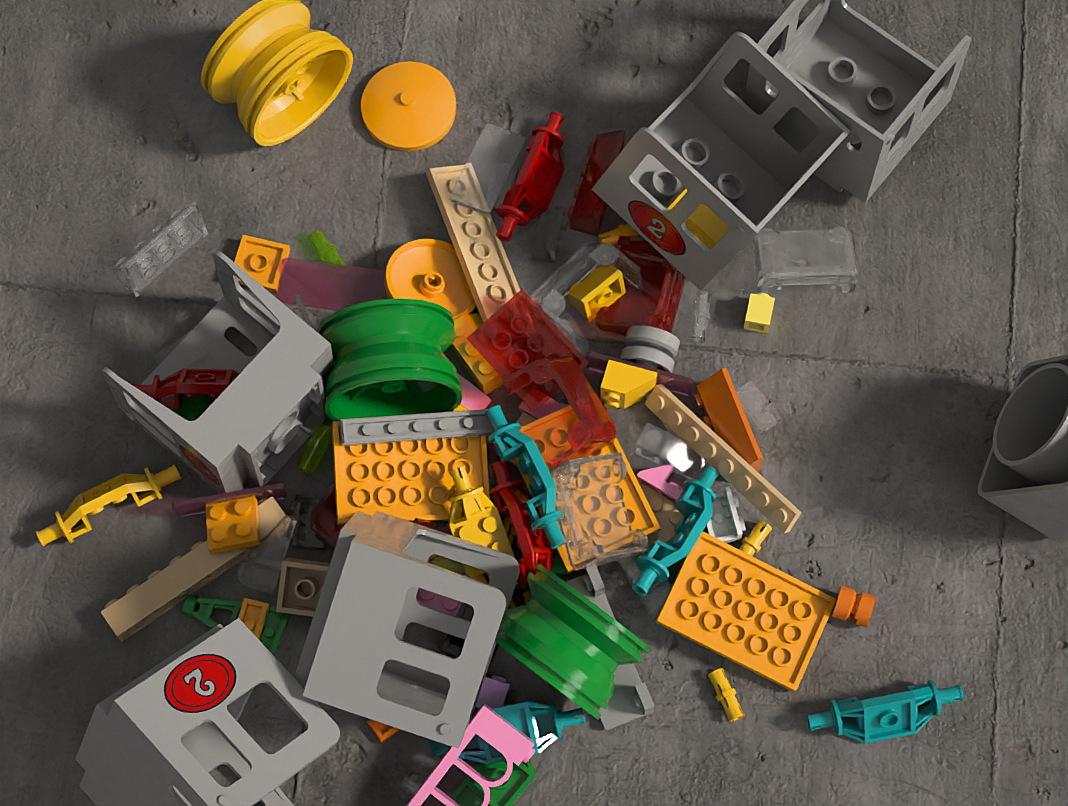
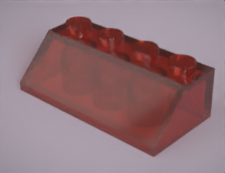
M618 130L597 134L595 142H590L587 156H590L588 164H583L580 174L583 180L581 185H576L573 198L576 199L574 206L570 205L567 214L571 230L598 237L608 204L592 188L624 149L625 131Z

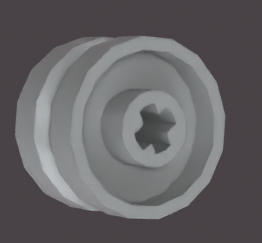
M637 325L628 328L624 343L627 347L622 349L619 362L657 372V380L670 378L675 363L673 358L677 356L680 345L678 338L667 331L651 326Z

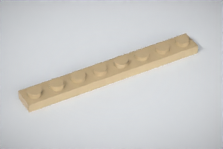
M662 384L656 385L645 405L711 467L715 468L725 480L781 532H790L802 512Z

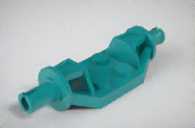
M500 405L488 409L486 415L495 430L487 438L489 443H494L502 462L518 457L520 459L518 465L523 475L527 474L530 479L529 487L534 498L526 502L525 510L533 523L531 525L532 531L543 529L552 549L564 545L567 541L557 524L559 519L564 516L562 510L555 511L556 484L535 441L519 431L521 429L519 423L508 424ZM503 442H504L510 449L506 450V448H505ZM541 506L542 518H539L536 507Z
M706 466L698 480H685L682 485L683 491L674 504L684 517L675 526L674 531L676 533L674 537L670 538L666 543L656 540L649 544L644 555L637 558L636 565L641 570V573L632 585V589L638 594L646 595L654 580L666 581L669 577L667 567L686 557L691 552L713 515L712 503L716 497L710 487L719 475L715 468Z
M928 680L927 684L907 686L906 692L860 701L856 696L837 702L835 699H831L829 701V711L806 715L807 724L810 731L832 726L837 736L843 734L864 744L916 734L934 715H941L942 704L964 701L963 690L960 684L938 689L933 680ZM929 701L930 704L918 713L917 706ZM841 717H854L856 725L843 723Z
M525 701L492 708V710L534 741V746L532 747L535 750L534 754H539L557 738L558 740L562 739L561 731H563L564 727L586 724L584 716L574 718V716L584 714L581 707L559 712L556 709L555 703H551V706ZM556 729L554 732L539 737L540 734ZM477 734L474 735L464 749L480 748V750L462 751L459 755V758L462 760L464 758L487 765L506 761L501 752ZM429 740L430 748L441 746L430 750L432 757L445 754L451 747L434 740Z

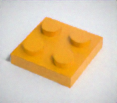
M243 235L234 263L267 291L277 293L290 253V245ZM238 278L239 284L245 285V284Z
M255 496L206 505L207 541L210 554L261 545L258 501Z

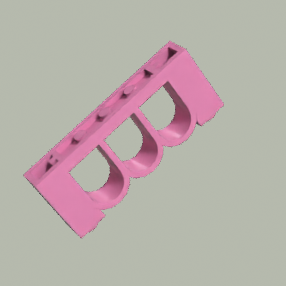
M483 703L470 720L459 749L452 746L448 749L406 806H421L429 794H432L446 806H461L436 787L452 764L456 765L483 787L485 795L482 802L477 806H487L490 801V787L502 785L509 779L512 773L513 762L519 766L522 761L525 763L529 761L535 752L532 748L534 741ZM475 734L501 752L506 758L507 767L499 777L487 778L458 757Z

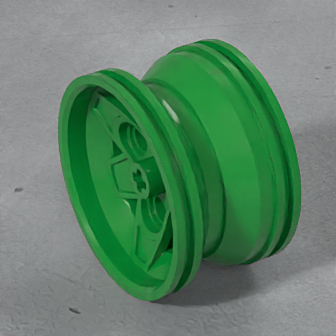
M416 299L374 300L343 308L328 316L320 324L318 333L331 343L333 362L335 363L326 379L324 389L325 412L333 421L452 412L460 405L462 401L461 380L457 375L455 366L443 353L455 340L454 318L451 312L443 306Z
M536 563L534 566L538 570L534 575L530 572L527 575L530 599L525 606L519 605L504 611L495 642L599 720L602 715L598 711L601 707L606 710L608 708L607 703L613 697L615 681L613 673L619 665L641 663L644 658L640 655L643 651L649 653L651 648L569 584L539 563Z

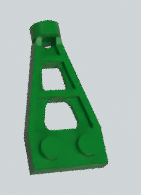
M188 595L182 608V614L193 617L212 629L218 625V623L211 619L214 609L221 608L232 611L229 625L238 619L243 602L197 598ZM270 605L260 636V642L275 657L291 614L276 612V607Z

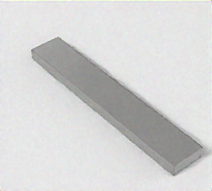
M488 409L340 420L342 446L490 436L494 433V428L486 415Z

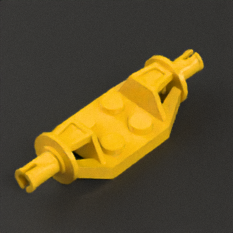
M175 464L155 475L150 473L148 467L144 468L146 475L122 473L77 495L63 516L59 510L55 512L57 523L36 532L42 546H45L64 536V538L67 537L70 544L73 543V538L92 530L86 514H97L104 509V505L113 502V504L125 500L129 493L132 494L138 507L157 497L159 500L162 499L161 488L181 479ZM152 490L141 496H138L136 493L140 491ZM80 519L83 520L84 523L71 530Z
M465 466L449 471L458 492L456 496L449 498L451 502L448 521L450 534L509 554L515 558L496 506L483 493V486L479 488L471 486ZM460 499H462L465 513L463 517H461ZM461 563L466 576L488 585L487 580L483 576L486 573L490 580L488 572ZM511 598L508 610L515 607L513 598Z

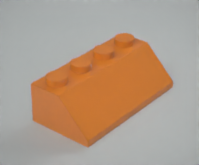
M726 367L722 368L696 385V392L693 395L694 403L697 409H702L704 414L702 421L759 473L763 456Z

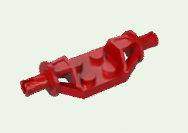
M552 111L545 127L537 126L533 128V137L526 147V151L529 154L514 187L507 190L502 205L497 208V214L503 221L498 232H496V237L502 241L509 242L511 240L516 225L526 226L529 220L547 211L565 169L560 147L563 146L564 139L558 131L565 117L559 112ZM520 205L527 209L522 212L517 207Z
M183 368L160 380L159 375H154L152 385H131L165 407L179 408L182 402V393L187 397H195L199 394L219 397L240 373L233 369Z
M497 461L491 464V467L493 468L498 485L492 488L489 493L490 496H494L499 515H510V523L515 528L518 537V548L523 553V558L517 560L520 566L518 577L520 583L518 587L519 589H529L527 575L530 572L534 575L538 570L534 566L538 562L550 571L555 550L551 548V544L543 529L536 531L531 529L533 523L525 510V504L532 498L521 489L524 487V482L522 480L512 481L507 461ZM536 507L535 509L538 513L539 518H541L538 508Z

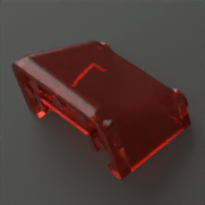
M619 236L618 243L614 248V257L621 265L620 271L623 275L626 293L611 304V307L603 306L596 313L595 325L602 331L626 336L628 328L637 325L651 326L672 333L686 277L645 238Z

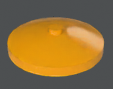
M399 62L383 68L370 79L362 94L361 112L368 132L380 144L398 151H418L436 144L448 133L456 115V98L448 79L434 67L420 62Z
M418 239L402 245L391 256L384 274V285L389 299H416L432 302L449 310L454 320L462 315L473 313L476 303L452 244L436 239Z

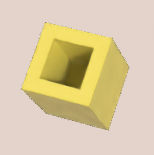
M751 293L744 329L768 334L775 298L770 297L766 293Z

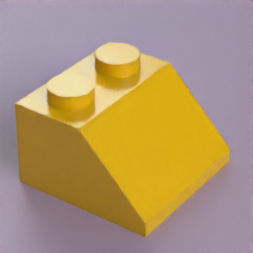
M604 263L602 266L592 269L587 278L582 282L575 283L568 292L570 303L588 323L626 293L622 272Z
M609 360L601 384L600 403L604 404L606 408L618 410V408L626 409L647 398L656 386L657 372Z

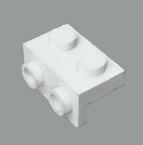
M730 486L724 488V491L714 493L716 499L712 503L713 515L706 528L709 535L725 543L741 540L742 531L746 529L743 517H738L736 508L739 507L736 492L732 493Z

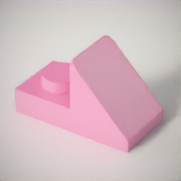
M674 464L639 471L637 474V481L674 503L683 491L682 487L678 484L667 482L673 472Z

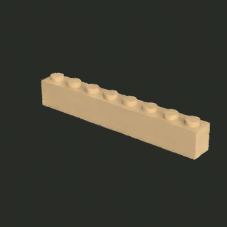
M273 496L269 499L264 498L258 501L261 545L210 554L208 551V541H200L193 545L190 549L191 551L186 555H180L172 559L169 566L162 571L157 570L150 574L148 580L143 584H137L129 588L126 595L119 600L114 599L108 602L101 613L119 640L123 642L185 600L188 595L194 594L291 528L289 519Z

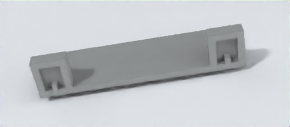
M595 564L586 567L585 575L566 582L615 619L605 596V586ZM634 664L619 665L613 673L615 675L613 697L607 703L608 708L606 710L601 707L598 711L602 715L600 719L606 731L654 712L655 706L645 682H641Z

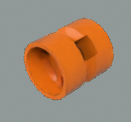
M841 585L832 617L843 621L850 618L853 624L867 628L876 596L865 592L856 594L855 589Z

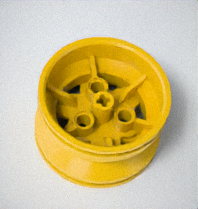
M262 0L253 5L223 32L210 50L202 68L201 84L204 90L218 103H236L239 120L244 126L245 131L262 146H273L282 143L300 133L317 119L339 94L352 68V52L340 39L325 31L309 29L310 12L300 0Z

